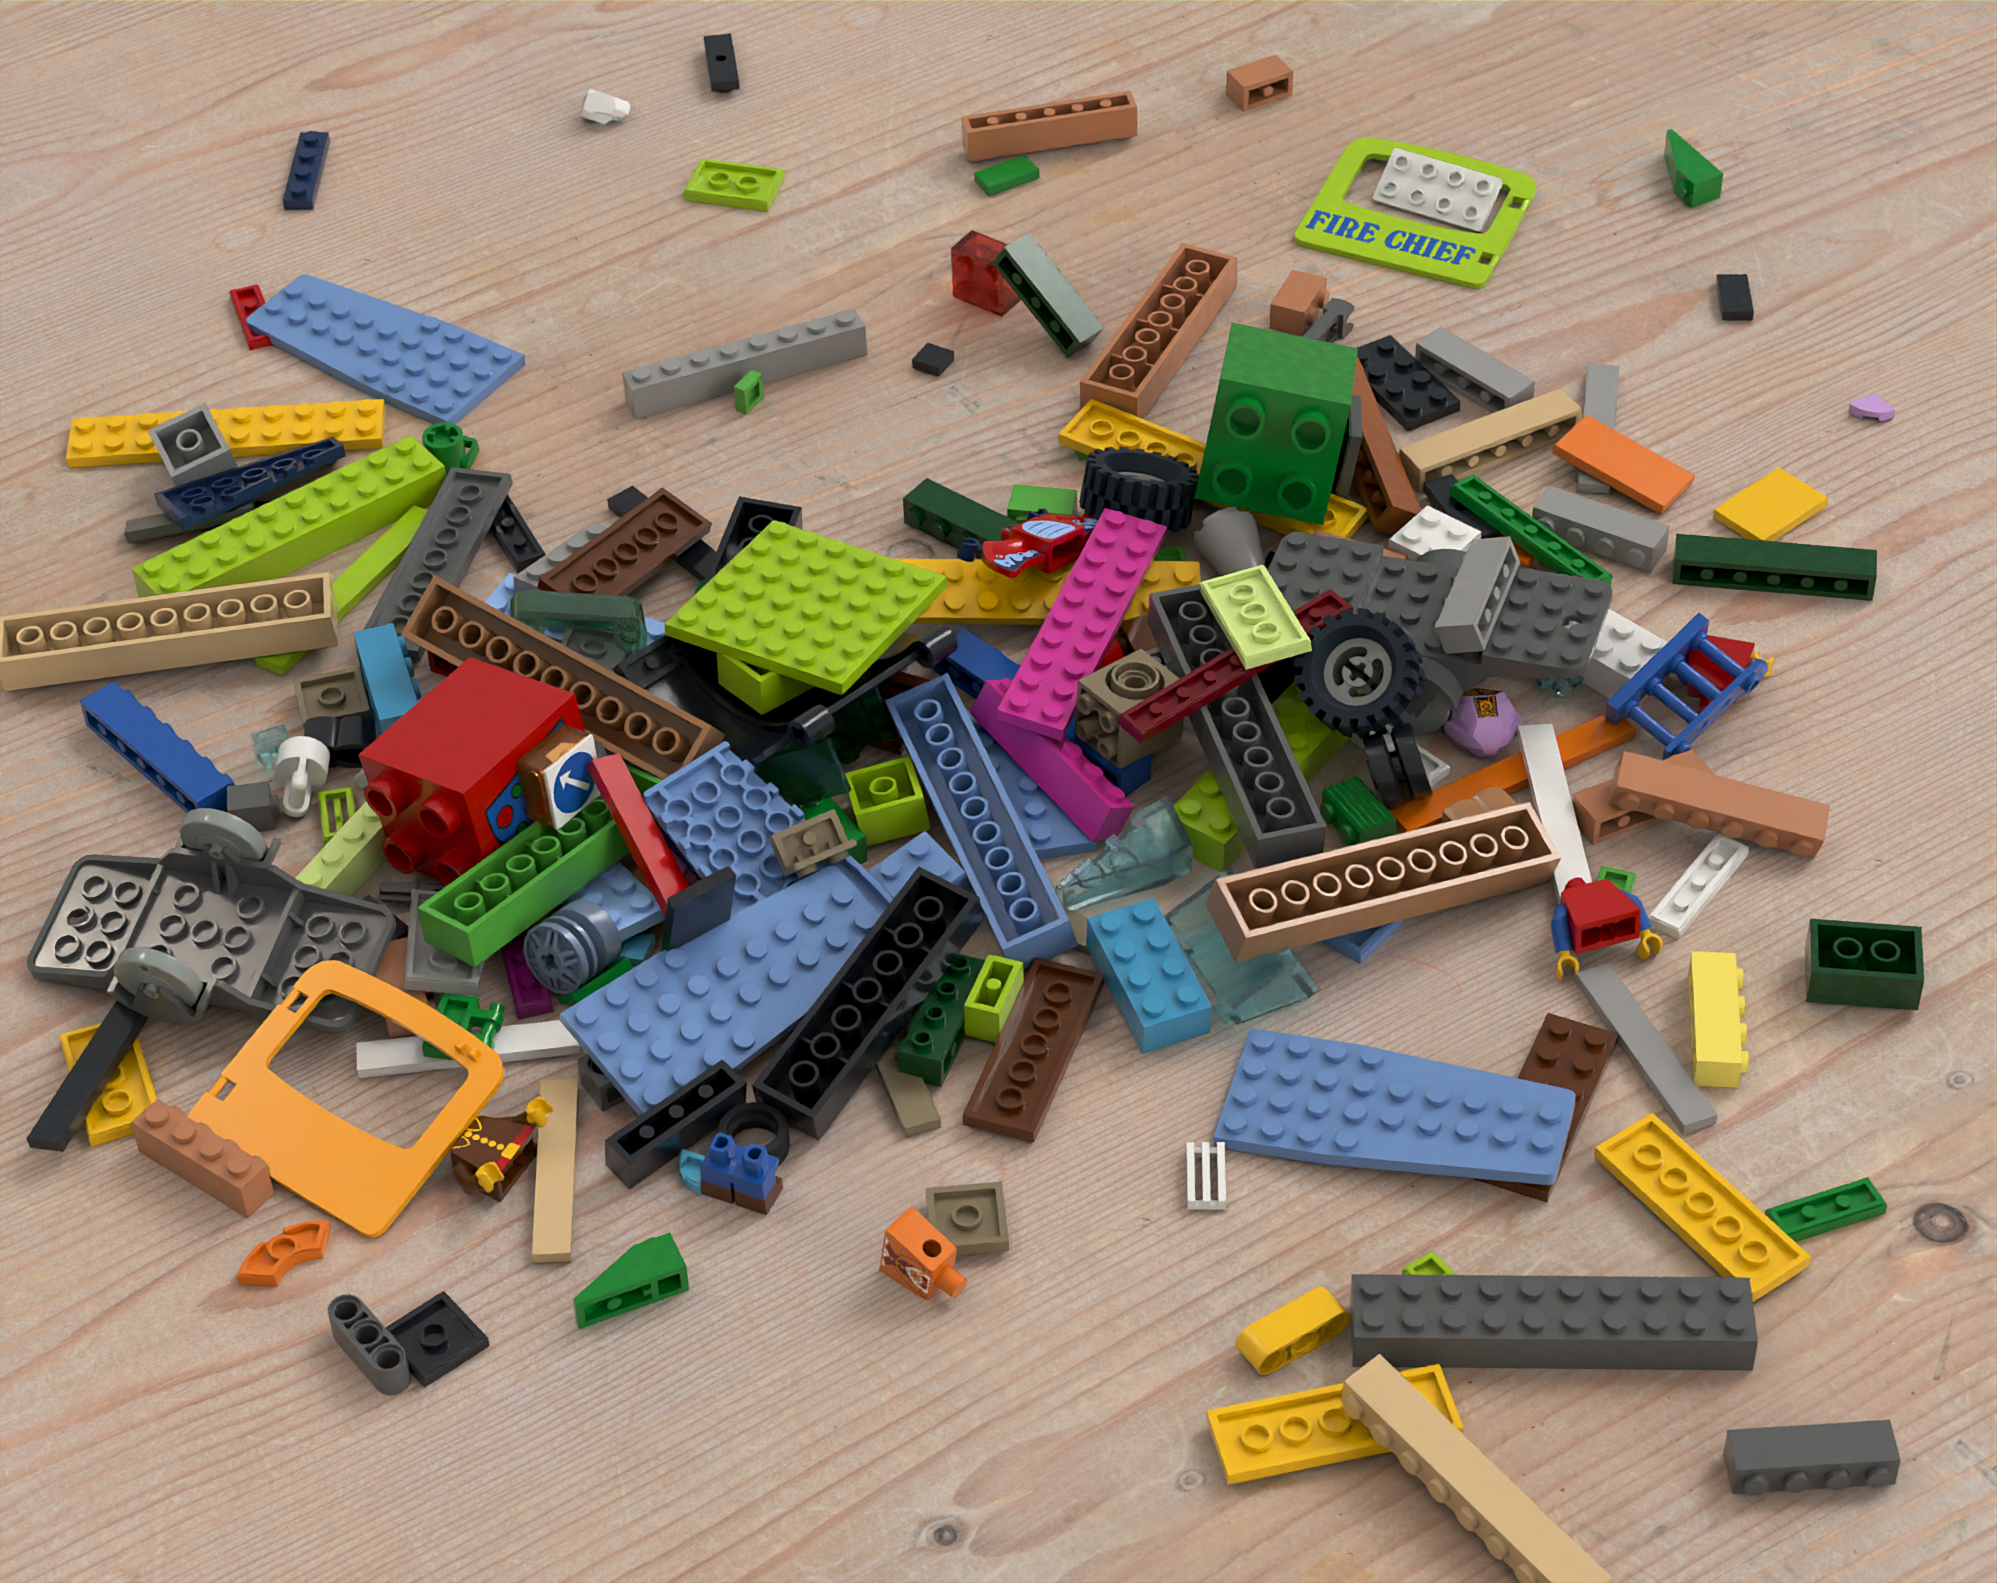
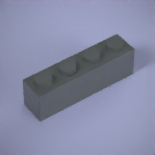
M1890 1420L1727 1430L1723 1452L1732 1494L1749 1495L1779 1491L1797 1493L1804 1490L1826 1488L1840 1490L1846 1487L1858 1486L1883 1487L1896 1483L1901 1461Z

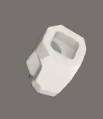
M588 88L579 116L602 124H606L610 120L620 121L622 117L629 114L630 104L622 99Z

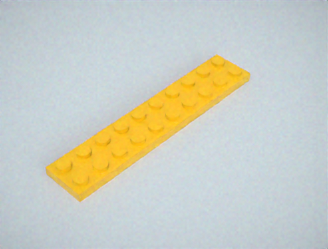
M384 399L209 409L233 458L276 455L330 437H334L341 442L344 450L383 448ZM187 411L73 418L66 454L68 468L163 462L148 430Z
M1090 399L1058 434L1059 444L1086 455L1090 452L1094 453L1096 449L1105 450V447H1113L1116 450H1119V447H1128L1129 450L1140 448L1145 449L1144 452L1148 453L1153 451L1162 453L1161 456L1164 457L1170 455L1177 458V462L1184 461L1189 464V467H1194L1198 474H1200L1206 446L1203 442L1094 399ZM1332 493L1330 494L1323 525L1250 510L1256 523L1285 535L1295 531L1312 534L1317 529L1350 539L1368 518V511L1365 506ZM1201 500L1203 502H1206L1221 509L1233 507ZM1237 507L1238 511L1246 512L1245 509Z
M898 559L904 563L947 576V588L912 624L1043 625L1076 563L1075 561L1049 574L1028 567L1018 577L1009 578L987 567L982 562V559H975L973 562H966L961 559ZM1153 561L1123 620L1148 614L1150 593L1199 585L1201 582L1200 563L1190 561Z

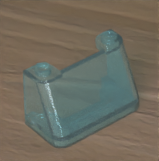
M1229 867L1164 915L1180 947L1189 956L1216 995L1215 998L1218 1003L1213 1006L1216 1012L1226 1024L1232 1020L1236 1025L1306 1000L1321 989L1294 951L1288 946L1276 953L1235 963L1205 905L1215 879L1235 875L1234 871Z

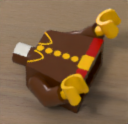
M544 1097L534 1098L526 1106V1111L517 1116L492 1118L481 1115L474 1119L450 1150L453 1175L465 1193L470 1195L483 1192L494 1200L502 1202L537 1155V1138L534 1127L545 1126L548 1121L545 1115L553 1111V1108Z

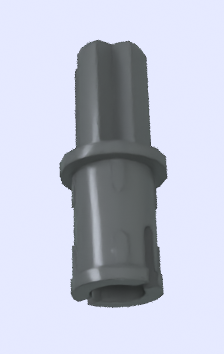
M415 879L414 882L384 881L381 883L379 896L382 902L410 903L412 889L441 891L445 887L439 883H420L419 879Z

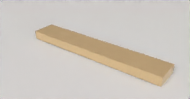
M578 1078L541 1080L540 1096L545 1098L553 1108V1111L545 1115L548 1119L546 1125L543 1127L538 1126L532 1260L533 1263L572 1261L579 1082Z

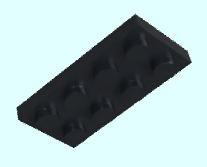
M1391 335L1358 347L1357 357L1360 360L1376 401L1407 432L1460 411L1461 401Z

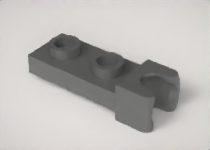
M1332 298L1323 307V316L1319 320H1315L1311 328L1300 337L1333 343L1337 338L1343 340L1354 326L1353 323H1347L1350 314L1354 311V305L1342 299Z

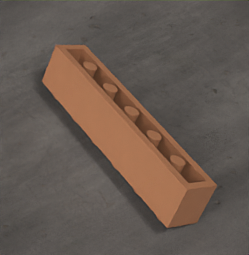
M1131 91L962 116V146L968 162L1003 156L1011 157L1016 154L1029 152L1037 153L1048 149L1068 148L1080 144H1095L1106 140L1125 139L1137 136V105Z
M1623 751L1615 767L1608 802L1627 811L1647 813L1661 820L1677 821L1688 824L1694 829H1707L1722 833L1728 838H1740L1755 842L1762 847H1774L1789 851L1799 857L1808 856L1811 858H1815L1824 843L1830 805Z

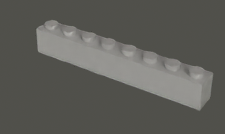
M855 309L845 310L764 334H757L742 340L724 343L713 348L695 351L684 356L666 359L644 367H637L633 370L622 372L625 401L634 418L639 419L733 393L734 386L751 370L761 373L763 384L866 356V326Z

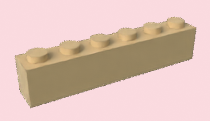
M1559 388L1403 446L1399 450V457L1412 488L1420 494L1423 493L1424 482L1453 474L1456 479H1460L1558 442L1581 420L1582 408Z

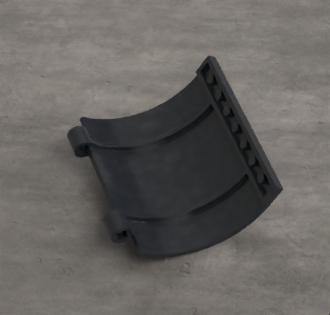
M938 625L923 636L903 632L843 695L815 686L763 715L718 683L716 652L667 635H663L621 661L613 668L615 674L725 734L722 742L726 741L730 744V751L742 762L747 760L755 766L792 742L801 749L811 747L835 730L834 714L917 661L924 668H931L957 650L958 644L955 635L963 629L960 625L951 630L944 625Z

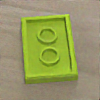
M701 158L683 192L684 200L768 212L785 179V173L783 169Z

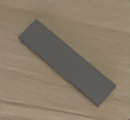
M252 499L185 531L166 513L127 520L125 537L127 543L130 544L220 526L256 508L255 501Z

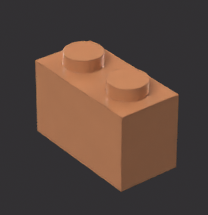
M1276 54L1227 70L1226 95L1243 112L1292 96L1293 70Z
M1292 269L1270 304V329L1303 336L1313 322L1318 320L1320 310L1329 302L1330 292L1326 291L1327 278Z

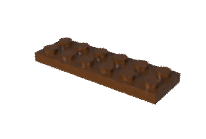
M662 487L540 577L537 588L588 625L710 532L712 523Z
M1035 957L962 1115L963 1125L1035 1142L1105 984V974Z
M1547 1013L1518 1079L1570 1089L1575 1093V1109L1557 1175L1558 1179L1617 1046L1619 1034ZM1474 1178V1180L1544 1202H1548L1557 1182L1556 1179L1555 1183L1551 1185Z

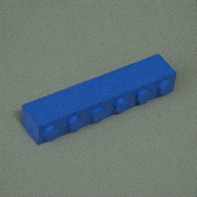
M113 681L80 700L86 726L186 813L199 808H210L228 812L227 786H235L232 778L226 773H220L208 757L199 755L188 740H182L178 737L173 728L168 723L163 724L157 719L154 712L148 706L143 707L137 702L131 691L123 690Z

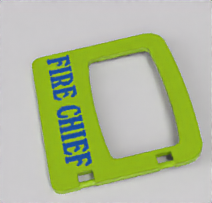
M1374 137L1359 138L1352 141L1345 148L1296 229L1295 243L1301 247L1471 289H1481L1488 284L1498 261L1504 255L1524 218L1525 212L1532 204L1536 195L1537 185L1535 180L1526 173L1475 158ZM1394 148L1501 178L1503 182L1501 189L1509 192L1489 230L1483 234L1415 222L1346 202L1343 199L1365 162L1370 159L1389 161ZM1513 202L1521 204L1519 209L1512 208L1511 205ZM1482 257L1491 259L1488 265L1480 263Z

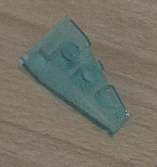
M1163 797L1135 814L1130 819L1132 826L1119 837L1114 834L1105 841L1107 846L1095 859L1087 857L1055 885V893L1062 907L1073 911L1165 886L1173 880L1185 876L1193 869V844L1168 797Z

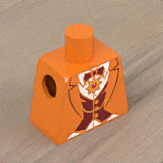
M912 1206L885 1230L879 1270L922 1299H930L939 1289H942L952 1298H956L964 1290L968 1282L965 1277L954 1270L957 1253L955 1245Z

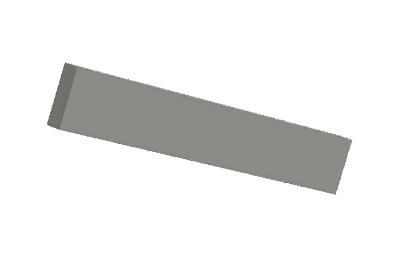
M1588 363L1583 418L1588 415L1615 430L1619 366ZM1579 469L1577 492L1610 493L1609 485Z
M1609 962L1577 972L1575 977L1576 984L1609 1031L1619 1034V1045L1681 1133L1684 1135L1716 1124L1718 1114Z

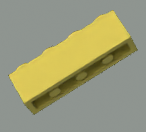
M1691 951L1688 971L1692 1074L1693 1081L1697 1086L1738 1088L1741 1073H1747L1748 1051H1742L1741 1045L1746 1044L1747 1025L1746 1023H1740V1018H1744L1745 996L1738 995V990L1743 988V969L1737 968L1736 953Z

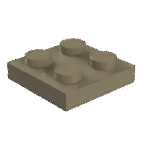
M359 666L293 679L304 730L306 720L313 717L328 716L343 719L350 716H365L371 718Z
M1002 1182L925 1188L928 1221L955 1245L957 1249L956 1256L1009 1251Z

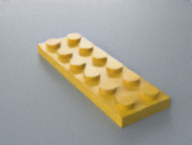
M1653 1113L1595 1147L1594 1158L1723 1277H1750L1753 1302L1809 1267L1811 1256Z
M1440 1364L1399 1372L1463 1434L1464 1427ZM1344 1383L1207 1410V1423L1228 1485L1392 1451L1388 1447L1380 1446L1372 1437L1370 1430L1359 1419L1355 1420L1347 1414L1341 1402Z

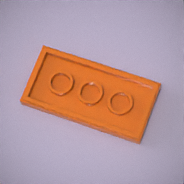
M1588 415L1554 445L1552 451L1554 455L1659 514H1662L1693 483L1695 477L1694 474Z

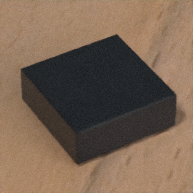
M927 342L912 359V368L939 377L954 361V351Z

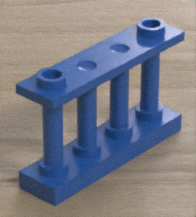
M1701 613L1692 618L1606 702L1605 718L1616 725L1623 717L1626 719L1631 718L1665 746L1662 760L1691 750V744L1744 692L1751 693L1761 681L1760 670L1762 662L1756 658L1744 669L1710 642L1707 635L1709 620ZM1692 650L1695 652L1701 651L1735 680L1726 689L1721 691L1685 662V657ZM1670 672L1672 674L1677 673L1712 702L1698 714L1663 686L1662 679ZM1646 695L1649 697L1654 695L1689 725L1675 737L1639 708V702Z

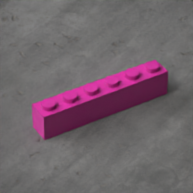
M1008 678L986 680L969 713L1092 842L1116 840L1134 809V806L1124 797V792L1114 786L1103 775V771L1083 755L1082 749L1072 743L1065 735L1062 740H1057L997 721V709L1013 680Z

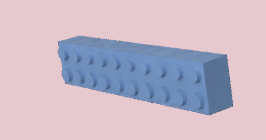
M946 673L885 700L894 726L911 758L912 764L960 866L966 872L974 895L980 897L981 910L1003 957L1023 962L1024 970L1032 966L1035 957L1047 960L1078 946L1070 921L949 674Z

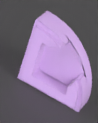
M1873 393L1850 403L1848 412L1863 419L1864 415L1878 417V421H1885L1894 417L1895 409L1876 393Z

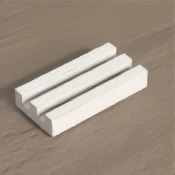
M1187 1142L1188 1210H1226L1225 1142H1217V1147H1209V1142H1202V1147H1194V1142ZM1194 1158H1202L1203 1200H1195ZM1210 1158H1217L1218 1200H1211Z

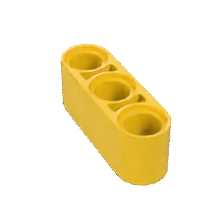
M1317 1287L1247 1326L1238 1335L1235 1346L1260 1375H1269L1340 1335L1348 1327L1351 1315L1327 1288Z

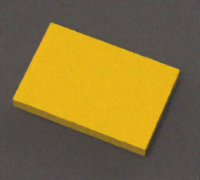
M1778 467L1715 508L1713 518L1745 539L1775 541L1825 508L1828 497Z

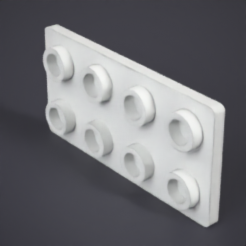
M1394 148L1373 195V200L1376 203L1481 233L1503 182L1501 178Z

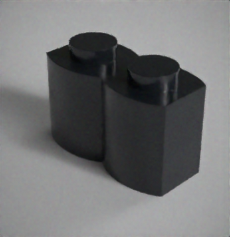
M319 716L309 718L305 723L304 736L322 742L329 750V768L338 765L346 768H363L358 754L377 739L375 720L370 717L350 716L337 719Z

